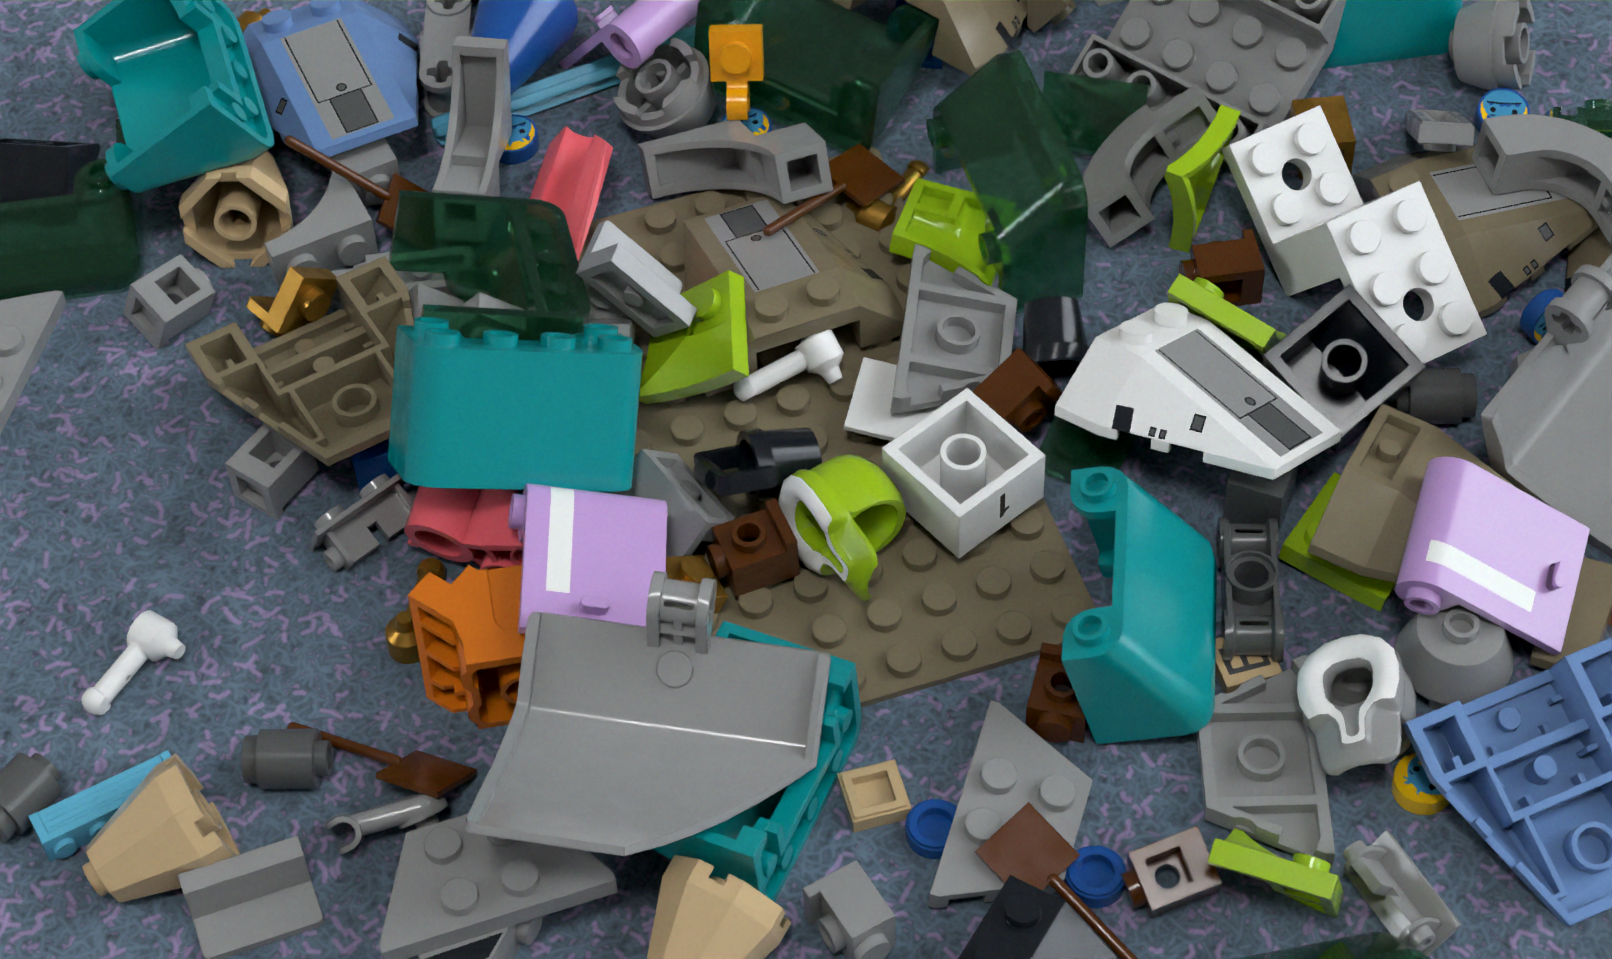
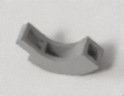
M1515 114L1484 118L1471 159L1493 195L1522 190H1545L1566 196L1583 206L1592 215L1612 246V139L1587 126L1545 115Z

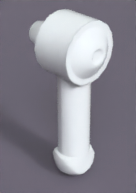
M830 329L802 338L800 344L795 347L796 351L749 374V377L735 382L733 390L737 398L745 402L805 370L808 373L821 375L829 385L841 379L842 374L839 365L844 352L833 331Z
M152 610L141 613L134 620L127 633L126 641L128 647L93 687L87 688L82 696L83 708L92 715L105 714L110 709L112 700L147 659L157 662L165 657L173 659L182 657L185 652V645L178 640V629L173 622Z

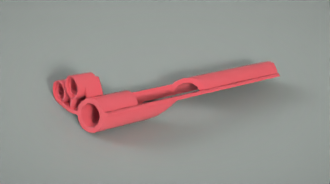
M567 126L548 145L494 297L526 310V329L518 336L522 340L540 341L541 333L559 332L571 281L596 211L613 147L603 138L595 134L594 137L581 136ZM419 486L404 527L405 534L409 538L407 544L413 547H421L447 560L456 562H469L472 560L480 565L479 570L522 565L523 542L518 541L517 529L508 528L511 497L513 493L518 494L519 490Z

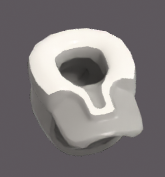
M1358 634L1327 642L1307 657L1298 672L1297 695L1301 713L1312 732L1316 735L1319 757L1324 772L1329 775L1339 776L1346 770L1361 765L1388 764L1409 748L1411 741L1403 724L1416 718V694L1410 677L1404 672L1399 653L1380 637Z

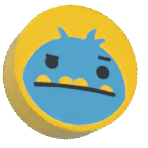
M1416 753L1407 755L1398 762L1394 770L1391 790L1394 799L1403 809L1417 815H1432L1447 807L1449 801L1429 781Z

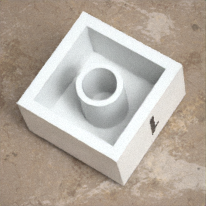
M966 388L882 447V470L893 480L900 491L906 512L956 557L961 558L1044 497L1046 455L971 390Z

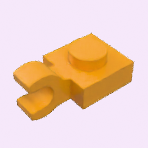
M762 24L710 25L708 33L711 82L726 81L727 120H748V111H750L749 81H763L764 79Z

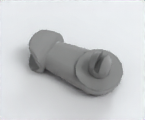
M417 793L353 814L336 813L325 822L327 829H330L338 823L345 822L352 825L355 829L352 839L337 848L339 854H344L357 847L361 841V836L396 826L402 829L414 824L415 828L419 829L438 823L440 821L436 813L446 808L449 804L444 795L434 798Z

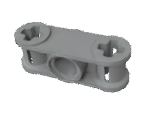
M426 0L424 29L420 35L419 77L421 85L425 88V111L431 119L450 111L452 44L457 35L471 37L474 24L471 18L472 0Z

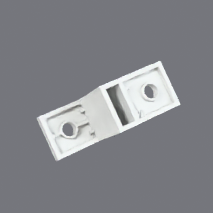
M1320 105L1221 149L1287 296L1340 278L1344 288L1351 284L1423 364L1487 334L1420 181L1363 203ZM1286 162L1298 166L1303 174V184L1299 190L1290 189L1282 179V168ZM1408 291L1416 293L1423 301L1424 313L1419 321L1411 319L1404 311L1403 299Z

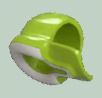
M840 455L821 463L811 470H798L783 481L779 496V506L797 539L798 558L807 568L820 575L837 574L859 599L863 601L869 600L871 595L868 593V583L878 565L876 553L893 540L905 520L906 508L900 491L893 480L877 464L858 455Z

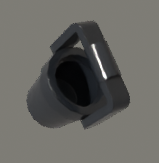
M1048 296L1028 301L1024 304L1022 350L1035 360L1049 376L1073 375L1089 349L1079 301L1068 296ZM1054 402L1047 409L1046 417H1057L1054 415L1057 402Z
M753 428L740 431L734 446L695 453L694 475L705 486L719 495L728 496L745 493L752 503H760L780 495L783 481L793 473L803 469L811 470L822 463L821 452L816 436L810 428L775 430ZM738 467V471L725 473L723 471Z

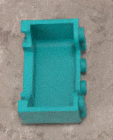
M437 317L414 318V326L397 325L388 461L405 482L422 487L524 490L526 483L601 492L626 491L632 488L643 351L632 342L633 339L631 337L618 333L617 326L589 323L584 325V332L572 335L560 332L541 333L540 341L518 340L519 334L504 330L483 331V339L465 338L461 335L460 331L449 329V320Z

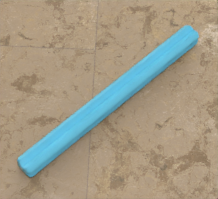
M704 21L678 30L671 37L681 39L689 46L705 54L709 52L708 31L711 24ZM669 37L661 45L670 44L671 37ZM610 54L525 84L511 95V114L528 117L621 83V80L616 74L621 63ZM450 111L431 119V130L440 146H445Z

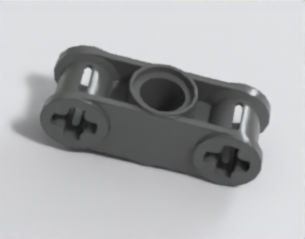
M1218 517L1216 553L1217 568L1220 569L1221 637L1224 639V645H1222L1223 661H1232L1234 655L1270 656L1273 662L1283 661L1285 627L1283 609L1280 608L1278 576L1279 530L1277 518H1268L1265 524L1230 523L1228 517Z

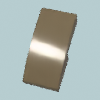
M1583 557L1562 651L1559 654L1552 655L1534 645L1530 665L1549 669L1565 656L1605 640L1607 623L1612 613V564Z

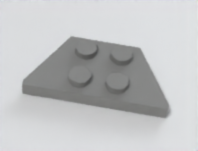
M917 244L914 246L890 409V412L893 413L941 406L966 388L973 391L1012 354L1018 299L997 287L985 285L976 275L960 266L953 274L930 261L931 250Z
M53 290L0 300V435L67 304L62 291Z
M1301 655L1292 660L1290 669L1265 680L1260 674L1241 683L1239 688L1231 693L1215 695L1213 717L1205 727L1196 732L1204 818L1209 822L1232 831L1234 828L1242 830L1250 838L1291 854H1307L1327 861L1333 866L1335 846L1326 775L1320 761L1316 735L1312 732L1301 713L1297 695L1298 672L1309 656Z
M992 700L988 707L930 891L927 906L933 908L947 907L951 899L983 896L984 903L995 900L1004 883L976 855L975 851L1028 802L1074 847L1093 780L1003 705ZM1067 869L1059 876L1063 881L1065 879ZM1050 885L1044 890L1049 894L1057 893Z
M464 814L406 832L379 948L383 959L411 958L618 893L614 873L589 851L465 832V825L468 814Z

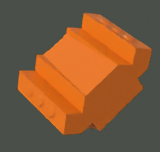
M468 565L452 584L428 572L408 594L426 697L452 713L468 711L469 719L473 723L478 724V729L509 725L516 706L525 634L518 633L522 565L490 570H477Z

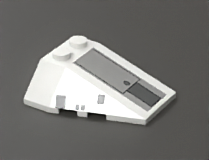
M1166 302L1158 304L1154 308L1096 336L1057 401L1054 413L1055 416L1102 437L1117 440L1119 432L1123 431L1151 438L1150 449L1169 453L1171 444L1202 451L1204 452V463L1271 480L1276 479L1338 443L1342 433L1339 428L1213 323L1189 313L1188 309L1183 305Z

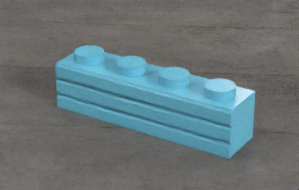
M169 751L162 752L145 762L29 815L30 822L49 862L57 858L64 859L70 857L78 848L89 844L154 766L171 756Z

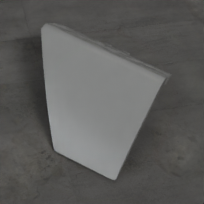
M1611 253L1600 268L1590 264L1578 267L1572 275V285L1562 297H1555L1546 306L1544 314L1547 333L1483 410L1481 422L1491 468L1518 489L1589 527L1590 532L1587 542L1612 558Z
M654 571L648 593L646 626L542 611L532 612L527 620L516 706L493 764L466 817L465 832L627 856L667 845L722 823L762 802L816 767L831 664L830 654L823 651L711 636L717 582L716 579L703 578L701 583L668 579L667 572Z

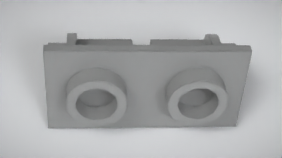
M386 474L376 477L360 491L359 495L362 499L346 510L341 505H337L315 522L314 527L317 530L314 531L309 549L314 552L324 545L327 550L322 553V556L331 570L336 572L341 567H344L346 570L350 569L354 564L379 548L380 543L369 531V528L375 525L387 541L404 530L417 491L412 490L406 493L403 489L405 481L399 474H396L391 479Z
M1385 831L1370 846H1366L1362 840H1358L1344 850L1343 857L1347 862L1343 872L1410 959H1427L1462 926L1389 831Z

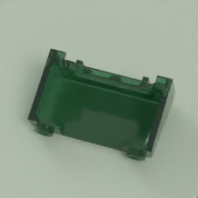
M700 0L697 5L694 48L705 56L710 70L708 33L710 25L762 24L763 81H749L750 107L764 111L770 118L789 127L805 122L825 140L826 144L843 152L859 143L870 150L879 140L934 45L939 19L910 4L900 5L889 16L887 26L830 0ZM726 81L712 82L714 92L726 97Z

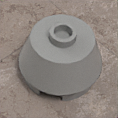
M1480 0L1460 8L1456 16L1454 29L1451 30L1449 36V54L1451 60H1454L1455 71L1461 82L1486 91L1501 87L1522 90V85L1530 84L1536 57V50H1529L1530 37L1526 24L1535 23L1530 0Z
M671 37L670 44L658 46L654 50V54L637 68L632 69L621 64L616 76L621 80L617 92L618 97H613L614 102L618 106L619 114L624 123L642 133L659 139L700 128L707 124L714 112L716 96L707 60L699 50L689 46L681 39Z
M1461 605L1440 610L1437 614L1433 615L1417 613L1402 628L1395 643V650L1399 653L1404 672L1410 677L1414 691L1428 699V706L1434 709H1439L1458 700L1463 705L1504 688L1513 673L1514 655L1505 629Z

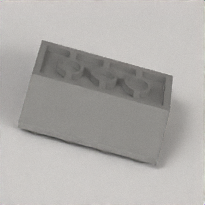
M1130 0L1107 40L1092 33L1066 78L1132 114L1145 104L1148 105L1153 113L1197 83L1216 113L1220 105L1241 111L1229 143L1230 145L1290 118L1292 100L1305 98L1333 51L1346 0Z

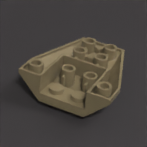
M1381 404L1347 462L1307 552L1361 576L1396 583L1426 467L1430 460L1437 457L1464 459L1500 479L1508 481L1436 426Z

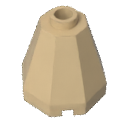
M268 151L256 159L200 175L180 198L179 212L180 218L183 217L184 220L183 234L185 244L220 268H236L234 259H253L250 267H265L269 261L264 243L294 228L287 187L273 155Z
M176 753L154 766L86 846V854L90 861L82 865L88 881L101 897L110 893L121 903L179 889L181 884L178 874L195 868L209 866L217 861L241 854L219 810L213 801L207 802L200 790L204 789L202 784Z
M674 855L662 876L647 959H764L781 943L791 922L789 918L784 917L786 913L781 906L745 881L731 874L727 876L726 880L716 876L709 878L714 866L700 859Z

